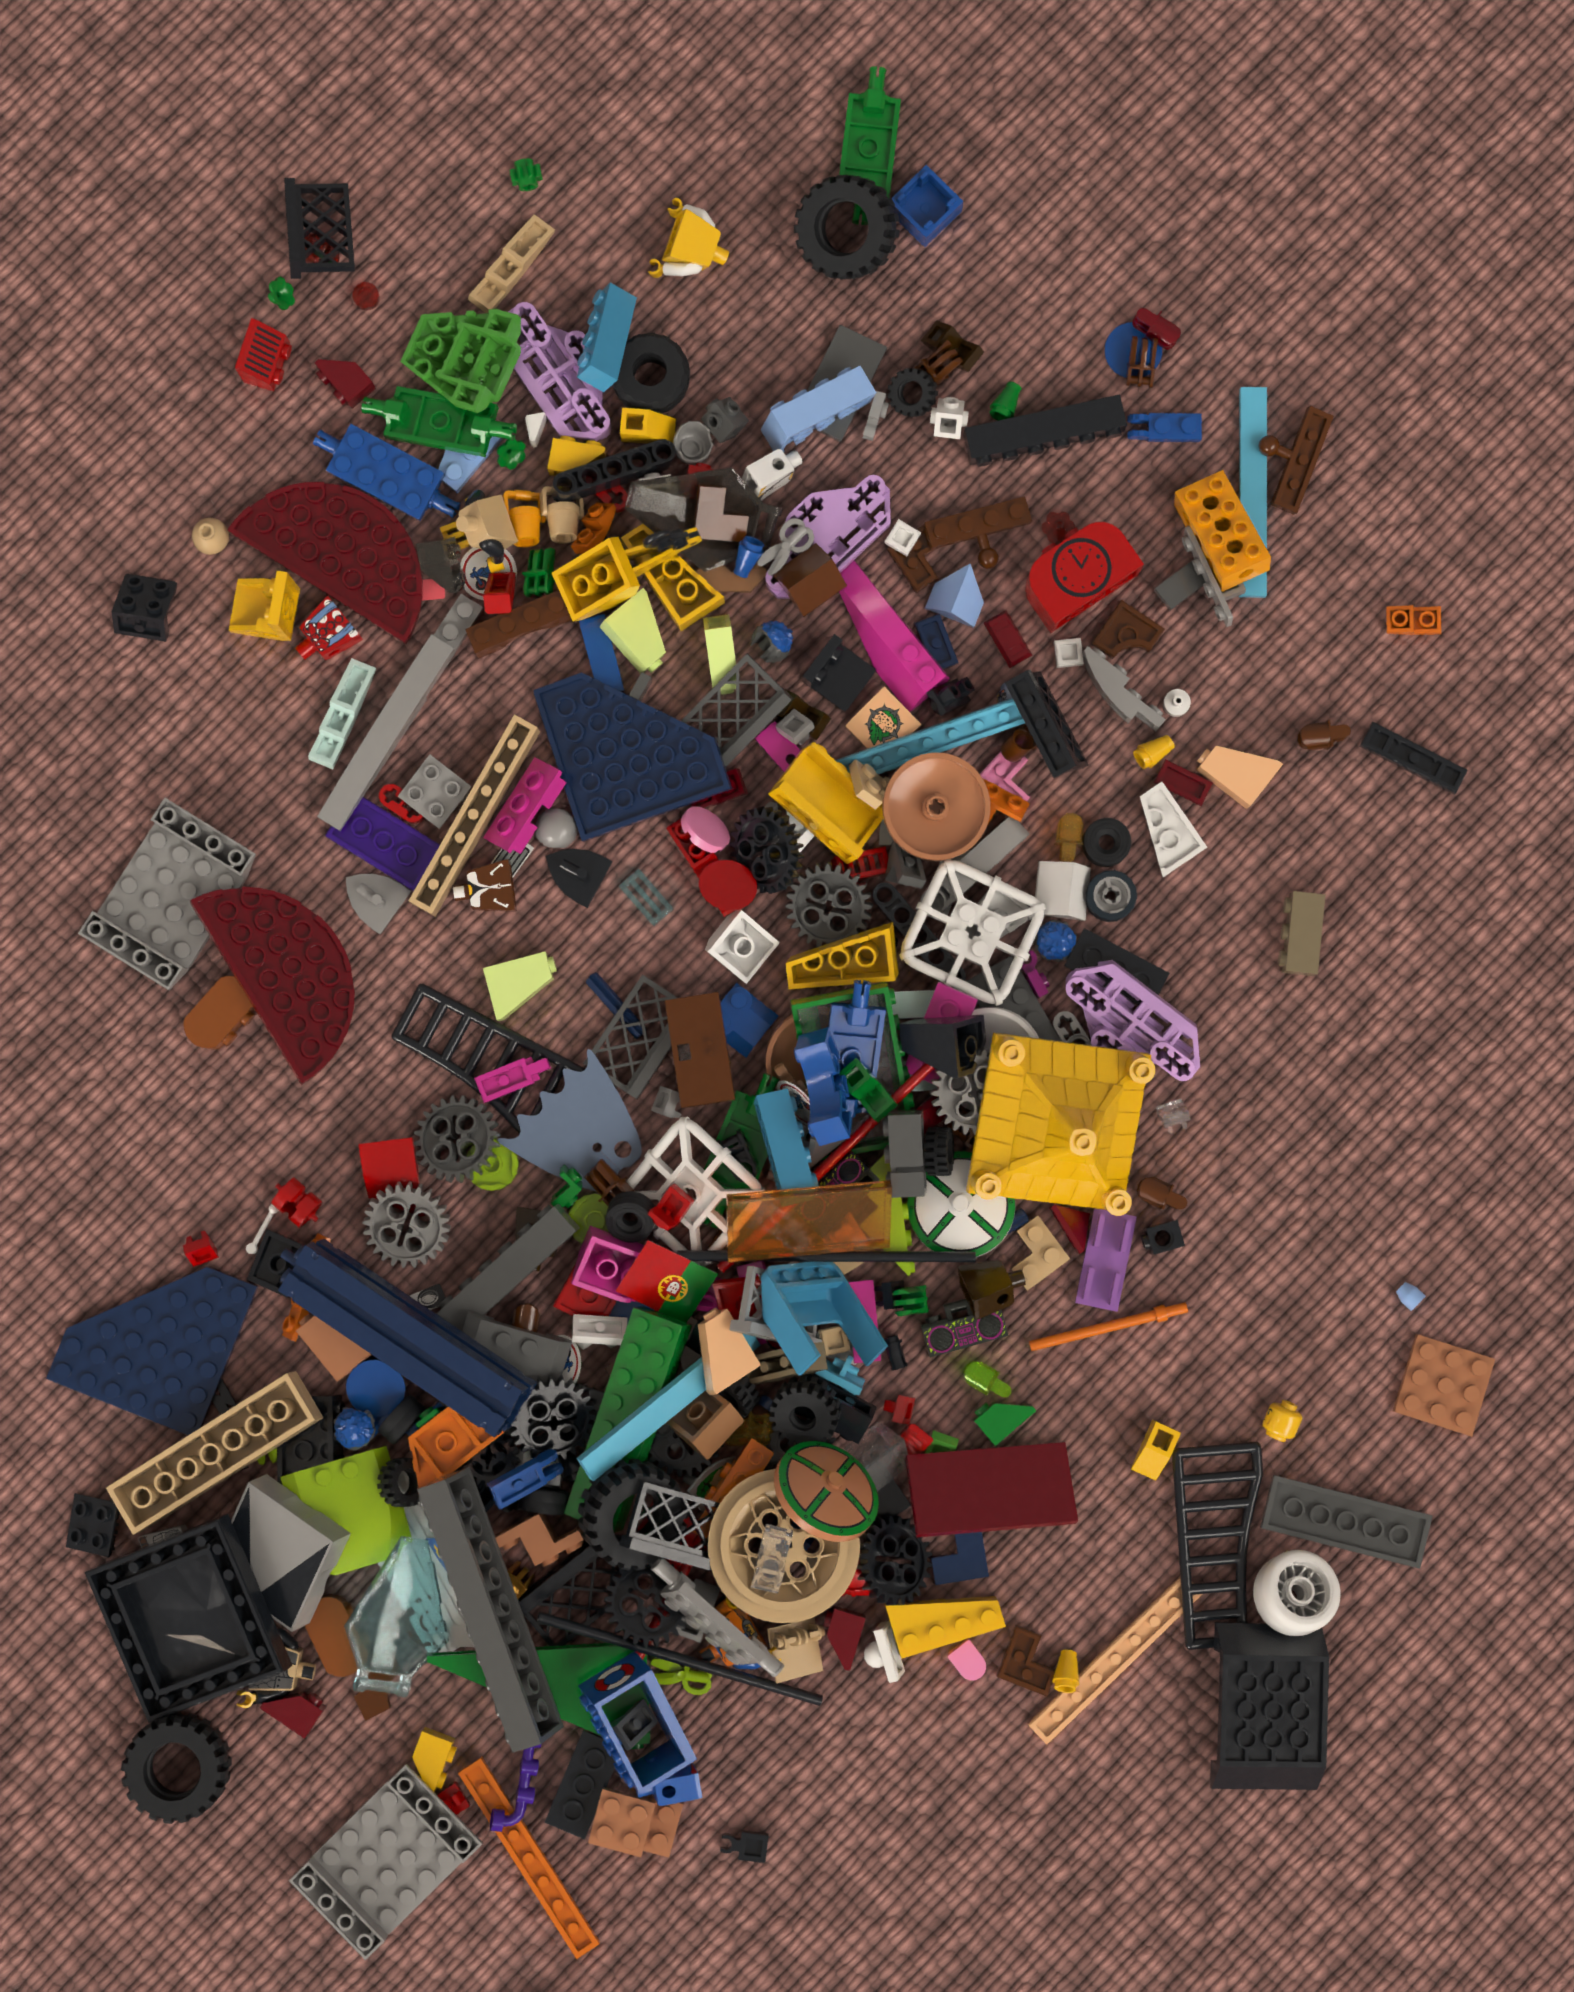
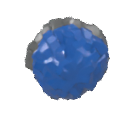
M768 621L756 627L751 636L752 642L750 645L758 643L759 647L765 651L760 658L764 659L766 663L781 662L790 652L793 643L792 630L788 629L782 622Z
M1058 920L1046 921L1040 926L1034 939L1035 949L1042 958L1048 961L1061 962L1067 960L1073 946L1076 944L1077 934L1073 932V929L1066 922L1062 923Z
M343 1407V1411L338 1414L333 1422L335 1424L334 1436L338 1443L340 1442L345 1448L353 1451L358 1450L363 1446H367L369 1441L373 1439L376 1431L375 1419L368 1409L362 1412L361 1410Z

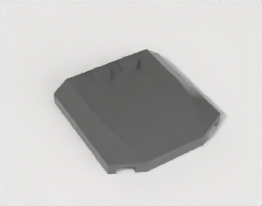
M467 1311L461 1330L523 1372L524 1376L530 1377L538 1382V1377H541L543 1382H547L549 1375H552L554 1381L558 1380L559 1376L563 1373L572 1345V1341L567 1338L549 1333L543 1335L494 1321L493 1317L472 1311ZM440 1401V1403H441L445 1408L448 1407L447 1405H445L444 1403H442V1402ZM537 1403L532 1409L540 1410L545 1404ZM507 1429L504 1434L511 1436L509 1429ZM537 1429L534 1433L543 1432L544 1429Z

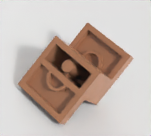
M534 1513L495 1534L498 1547H502L504 1551L515 1546L521 1540L534 1565L542 1563L543 1567L558 1560L560 1552L566 1550L569 1554L582 1547L584 1543L583 1531L579 1526L558 1537L547 1515Z
M603 1787L588 1843L641 1857L643 1851L669 1858L684 1802L659 1806L653 1794L638 1798L633 1788H631L630 1794Z

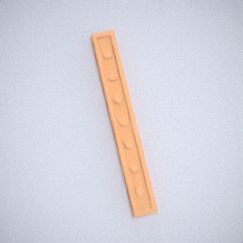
M1180 1576L1079 1673V1686L1076 1687L1075 1692H1059L1027 1723L1046 1745L1183 1614ZM1202 1594L1193 1595V1603H1194Z

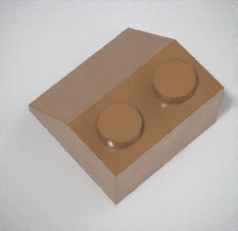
M705 1390L667 1421L666 1424L693 1450L708 1460L745 1420L725 1398L719 1394L709 1395Z

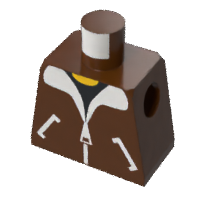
M509 859L467 871L468 883L453 885L455 901L470 899L473 910L517 911L511 861Z

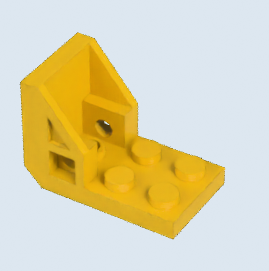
M277 571L276 578L272 579L248 578L237 580L229 625L231 633L291 641L300 588L288 572Z

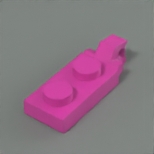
M532 1057L522 1058L474 1079L483 1102L487 1103L541 1080L539 1073L551 1069V1066L546 1058L536 1062L533 1061Z

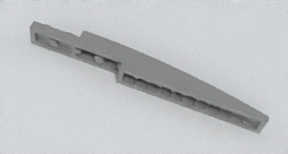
M460 594L434 635H430L379 714L317 816L319 819L339 831L342 830L427 701V696L466 638L467 633L465 629L473 626L484 611L481 605Z

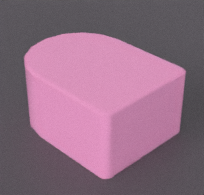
M969 1638L947 1653L949 1660L965 1679L977 1680L984 1675L986 1662Z

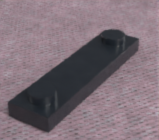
M1375 722L1370 724L1359 746L1454 795L1457 793L1468 771Z

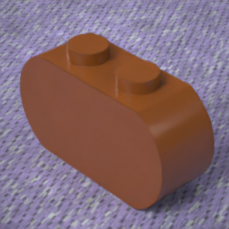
M235 976L221 977L184 1018L185 1034L194 1045L210 1050L222 1048L223 1045L227 1047L237 1037L235 1032L240 1026H247L255 1017L253 1013L255 1009Z
M327 1594L322 1596L311 1622L305 1625V1628L326 1672L333 1676L345 1677L358 1671L366 1662L369 1655L368 1644L370 1639L364 1628L360 1629L356 1621L359 1617L352 1603L348 1604L347 1600L342 1596Z

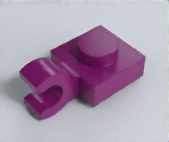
M1031 950L1028 952L1031 957V963H1023L1021 969L1034 995L1039 999L1049 993L1047 987L1050 985L1044 973L1039 974L1037 969H1035L1037 956Z

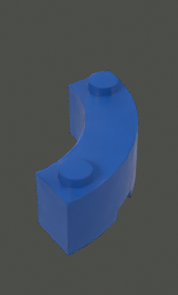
M829 1027L799 1035L796 1047L794 1048V1055L796 1061L802 1066L808 1088L810 1102L809 1133L812 1137L816 1138L819 1146L848 1139L851 1133V1112L846 1111V1098L850 1096L846 1075L840 1076L838 1059L841 1057Z

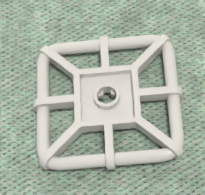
M943 860V863L936 870L922 902H918L916 906V915L902 942L901 953L899 954L901 961L904 960L910 967L943 982L945 985L956 988L985 1003L995 1004L996 1006L1001 1005L1003 1000L1009 995L1024 961H1028L1030 956L1028 952L1043 922L1044 910H1046L1045 904H1041L1034 896L1001 881L1002 878L996 875L992 877L961 861ZM955 871L989 886L981 906L964 898ZM946 874L957 901L950 917L931 907ZM997 890L1031 908L1003 917L989 910L988 906ZM927 915L946 924L939 940L912 949ZM1033 915L1018 949L999 940L1006 924ZM975 925L978 927L977 931L980 935L979 937L974 936L972 939H969V933L965 929ZM940 947L957 955L949 973L914 957ZM995 948L1014 956L999 990L988 964ZM964 959L981 967L990 993L956 977Z
M680 1117L679 1120L672 1124L655 1147L645 1153V1159L626 1181L634 1190L653 1166L667 1179L658 1191L635 1192L644 1194L650 1200L657 1199L660 1201L668 1188L674 1183L687 1194V1188L695 1191L696 1199L693 1198L695 1200L681 1220L689 1229L691 1250H702L700 1226L708 1217L723 1231L708 1250L721 1251L731 1238L735 1239L741 1226L757 1209L763 1196H765V1188L731 1155V1151L727 1147L723 1148L701 1126L690 1120L689 1117ZM690 1132L716 1155V1158L706 1170L692 1159ZM679 1134L682 1162L673 1171L661 1159V1155ZM723 1162L750 1189H724L711 1176ZM723 1198H751L731 1223L715 1210ZM654 1223L652 1231L654 1232L653 1236L657 1240L661 1239L676 1254L677 1250H687L672 1234ZM693 1261V1262H695V1263H697V1264H699V1265H701V1266H703V1267H706V1266H708L712 1261Z

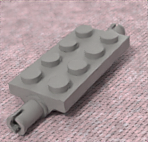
M660 1557L656 1560L651 1570L668 1584L661 1591L660 1595L666 1599L664 1602L669 1608L676 1612L679 1610L686 1617V1623L692 1628L700 1629L706 1634L705 1639L711 1645L721 1647L726 1652V1658L733 1664L758 1663L772 1677L777 1676L781 1672L784 1664L772 1655L763 1643L755 1636L747 1637L694 1590L696 1584L686 1575L677 1571L664 1558Z

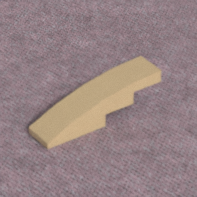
M533 215L502 249L501 256L486 271L485 278L469 294L468 301L485 313H488L489 309H495L537 258L555 233V229L536 215Z

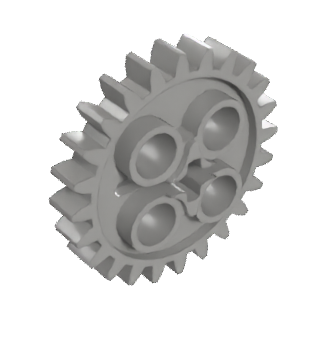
M985 1048L976 1055L974 1061L977 1063L974 1073L971 1074L973 1084L980 1089L976 1091L980 1105L985 1080H978L977 1073L981 1068H987L989 1056L987 1057V1050ZM935 1069V1072L940 1077L939 1079L931 1080L937 1086V1089L931 1090L930 1094L938 1097L931 1102L932 1105L941 1106L936 1111V1114L938 1116L946 1114L943 1122L948 1124L953 1121L952 1129L954 1131L961 1125L963 1134L966 1135L969 1128H971L975 1135L979 1114L975 1098L968 1093L972 1091V1087L967 1075L963 1076V1085L958 1089H954L951 1087L953 1077ZM965 1101L970 1102L971 1110L969 1113L960 1114V1104Z
M400 1181L397 1182L395 1190L390 1184L387 1185L385 1188L386 1194L379 1190L376 1194L377 1199L371 1198L369 1202L371 1207H367L364 1212L369 1217H365L362 1224L369 1227L365 1228L363 1234L371 1235L367 1245L376 1244L373 1253L382 1251V1261L388 1256L391 1257L392 1266L399 1260L401 1261L402 1268H405L408 1261L411 1262L413 1268H416L419 1259L425 1265L428 1262V1256L435 1259L437 1256L436 1250L442 1252L444 1249L442 1242H447L449 1239L446 1232L450 1231L451 1225L445 1223L449 1221L451 1216L442 1214L446 1210L447 1205L439 1206L438 1202L441 1196L432 1198L431 1193L433 1189L430 1188L423 1192V1184L421 1183L417 1189H413L411 1181L408 1182L406 1188H403ZM392 1204L402 1205L405 1211L401 1213L396 1212ZM411 1204H415L416 1208L409 1223V1229L405 1235L403 1245L400 1246L398 1241L404 1228L405 1220ZM417 1214H427L430 1217V1221L420 1220ZM384 1228L393 1229L396 1236L386 1235ZM417 1237L422 1244L418 1246L413 1245L409 1238Z

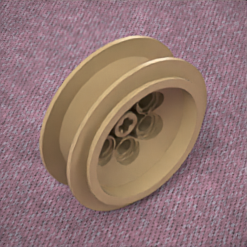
M771 1469L746 1478L724 1497L710 1525L708 1557L710 1559L711 1572L717 1585L736 1607L764 1621L794 1623L821 1614L837 1602L845 1593L858 1566L860 1538L845 1542H833L815 1537L802 1528L794 1529L790 1524V1517L784 1511L777 1498L774 1487L775 1469ZM772 1513L777 1517L778 1523L774 1529H767L763 1526L762 1518L765 1514ZM754 1537L760 1538L764 1543L763 1550L758 1554L752 1553L748 1548L750 1539ZM782 1537L787 1538V1542H791V1548L786 1549V1554L780 1553L781 1549H776V1543L781 1542ZM809 1537L815 1538L819 1543L817 1552L813 1554L806 1552L803 1546L805 1540ZM771 1561L776 1564L778 1571L774 1577L767 1578L762 1573V1567L766 1562ZM794 1562H801L805 1567V1573L800 1578H795L790 1573V1566Z

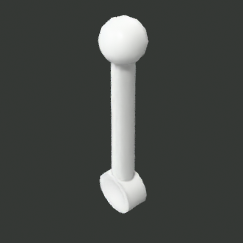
M272 1204L269 1206V1213L253 1242L246 1246V1251L249 1254H255L258 1251L257 1244L273 1215L279 1211Z

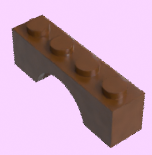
M557 590L514 608L510 613H502L465 630L477 658L480 659L503 649L507 644L519 637L541 629H552L571 621L572 618L560 591Z

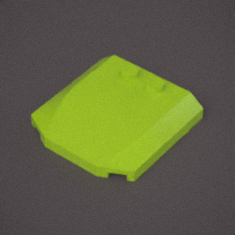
M387 1446L281 1477L282 1485L296 1494L303 1503L323 1513L351 1533L339 1561L330 1575L343 1574L389 1560L412 1539L404 1507H394L391 1504H387L384 1501L386 1497H381L379 1494L382 1490L377 1487V1484L381 1483V1480L377 1479L378 1475L383 1473L380 1469L382 1466H387L386 1462L390 1460Z

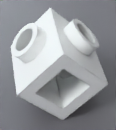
M954 397L938 398L937 408L932 407L930 423L935 424L934 436L960 439L962 427H967L969 411H964L965 401Z

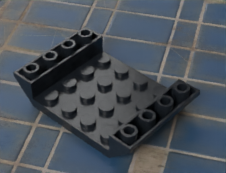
M1215 1622L1214 1650L1220 1653L1217 1760H1211L1210 1788L1317 1790L1327 1765L1329 1653L1323 1629L1320 1628L1303 1636H1289L1275 1631L1266 1623Z

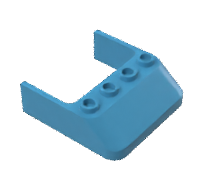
M802 1262L772 1265L762 1273L761 1298L763 1320L770 1328L798 1375H802L821 1356L805 1330V1326L829 1323L838 1324L847 1335L865 1366H869L888 1347L845 1276L833 1262Z

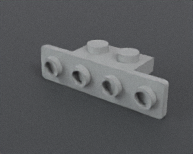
M1187 526L1185 527L1184 537H1182L1183 546L1186 552L1191 551L1194 557L1192 563L1197 575L1202 574L1205 580L1203 587L1207 597H1212L1216 604L1214 611L1218 620H1223L1226 627L1232 625L1233 615L1226 601L1244 594L1246 588L1241 583L1221 592L1191 527Z

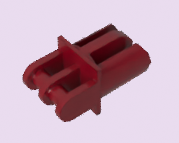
M1140 308L1133 318V327L1145 334L1144 338L1151 341L1152 338H1158L1157 345L1166 350L1172 349L1181 335V329L1162 317V311L1155 315L1146 308Z

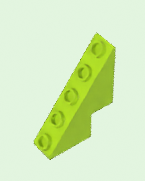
M883 1155L870 1167L880 1180L866 1193L877 1206L859 1225L883 1251H908L907 1246H912L911 1231L905 1230L904 1220L909 1219L907 1203H902L901 1197L892 1198L891 1191H886L887 1172H891L890 1164H885V1156ZM895 1262L907 1276L915 1273L914 1262Z

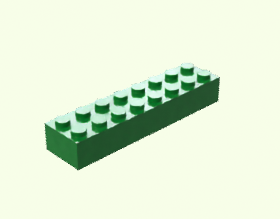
M633 1307L586 1450L674 1380L692 1328L691 1324L646 1307ZM656 1431L621 1460H624L627 1464L629 1459H639L642 1463L645 1460L647 1461ZM581 1465L564 1514L576 1519L582 1517L578 1513L579 1503H584L585 1500L581 1496L584 1488L589 1490L592 1485L589 1482L591 1479H589ZM635 1494L626 1498L616 1509L613 1517L614 1533L624 1529Z

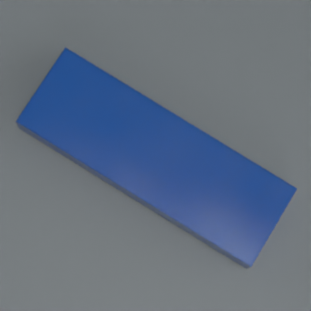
M605 614L579 620L594 679L621 692H625L612 641L600 628V625L606 619Z

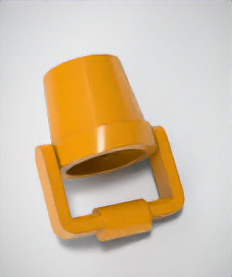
M516 489L514 491H505L502 497L518 542L514 545L517 547L537 545L540 541V523H545L546 520L545 516H541L540 493ZM508 499L537 501L538 508L534 506H518L509 510Z

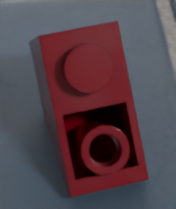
M322 359L314 362L319 370L315 373L325 386L330 383L335 389L333 395L342 405L347 403L351 409L376 389L371 379L356 362Z

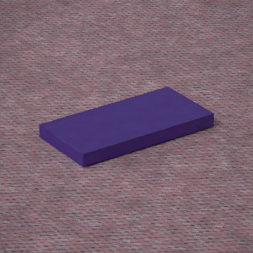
M364 797L341 831L331 826L325 834L333 842L412 891L415 890L440 846L437 842Z

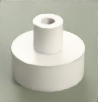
M1181 689L1169 691L1163 700L1165 712L1172 717L1184 715L1191 704L1189 695Z

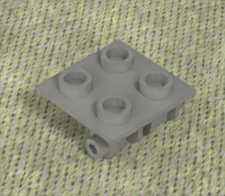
M429 754L398 797L440 829L459 803L466 800L469 795L468 791L472 786Z

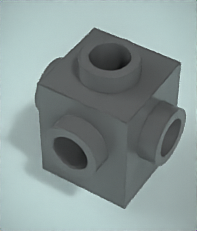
M731 397L720 401L719 399L713 400L707 405V412L701 418L702 422L710 429V433L714 435L719 443L735 438L749 422L748 418L740 410L739 405Z

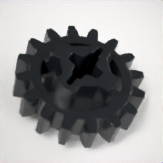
M503 1433L465 1462V1466L462 1469L470 1467L477 1488L481 1489L485 1484L488 1491H490L487 1483L515 1468L514 1465L521 1464V1460L516 1456L520 1452L517 1446L513 1447V1439L510 1437L506 1440V1436ZM498 1445L503 1447L507 1454L499 1452ZM474 1467H477V1469H482L484 1475L482 1476L475 1471Z

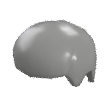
M688 421L680 425L673 438V444L676 449L675 454L678 459H681L686 464L701 463L708 458L712 451L713 442L710 429L700 421Z
M546 809L537 817L535 826L538 827L535 831L536 838L549 848H566L576 839L578 828L575 819L569 812L563 809Z

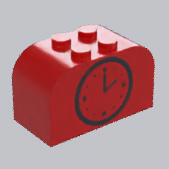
M1095 522L1081 530L1074 528L1064 536L1065 539L1060 544L1056 545L1054 542L1041 551L1043 554L1034 562L1026 581L1025 592L1029 603L1050 633H1053L1140 573L1144 563L1124 534L1116 526L1106 522Z

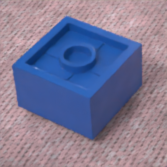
M927 165L891 198L895 204V207H893L894 213L899 215V223L924 247L962 212L964 202Z

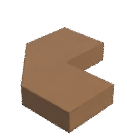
M714 555L696 571L719 593H751L765 579L767 572L763 566L760 567L756 563L748 577L742 578L731 572Z

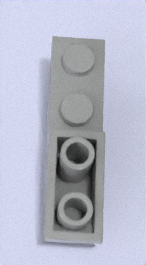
M1087 646L1083 652L1084 664L1093 684L1106 703L1128 724L1136 716L1156 732L1166 720L1162 717V711L1152 704L1148 706L1142 702V696L1131 688L1125 689L1124 686L1130 679L1126 676L1127 671L1118 664L1112 665L1106 661V655L1095 647L1091 649Z

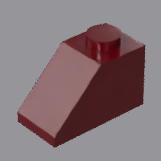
M834 1605L832 1612L827 1610L823 1627L827 1628V1637L844 1669L850 1671L866 1617L864 1614Z
M300 1692L264 1702L259 1708L305 1739L327 1706L322 1704L323 1699L313 1692L309 1694Z

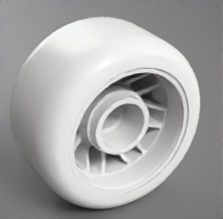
M1290 1550L1277 1555L1263 1565L1255 1578L1253 1597L1258 1613L1267 1625L1284 1635L1303 1636L1324 1627L1334 1617L1340 1603V1585L1334 1570L1323 1558L1306 1550ZM1291 1589L1296 1593L1297 1599L1293 1596Z

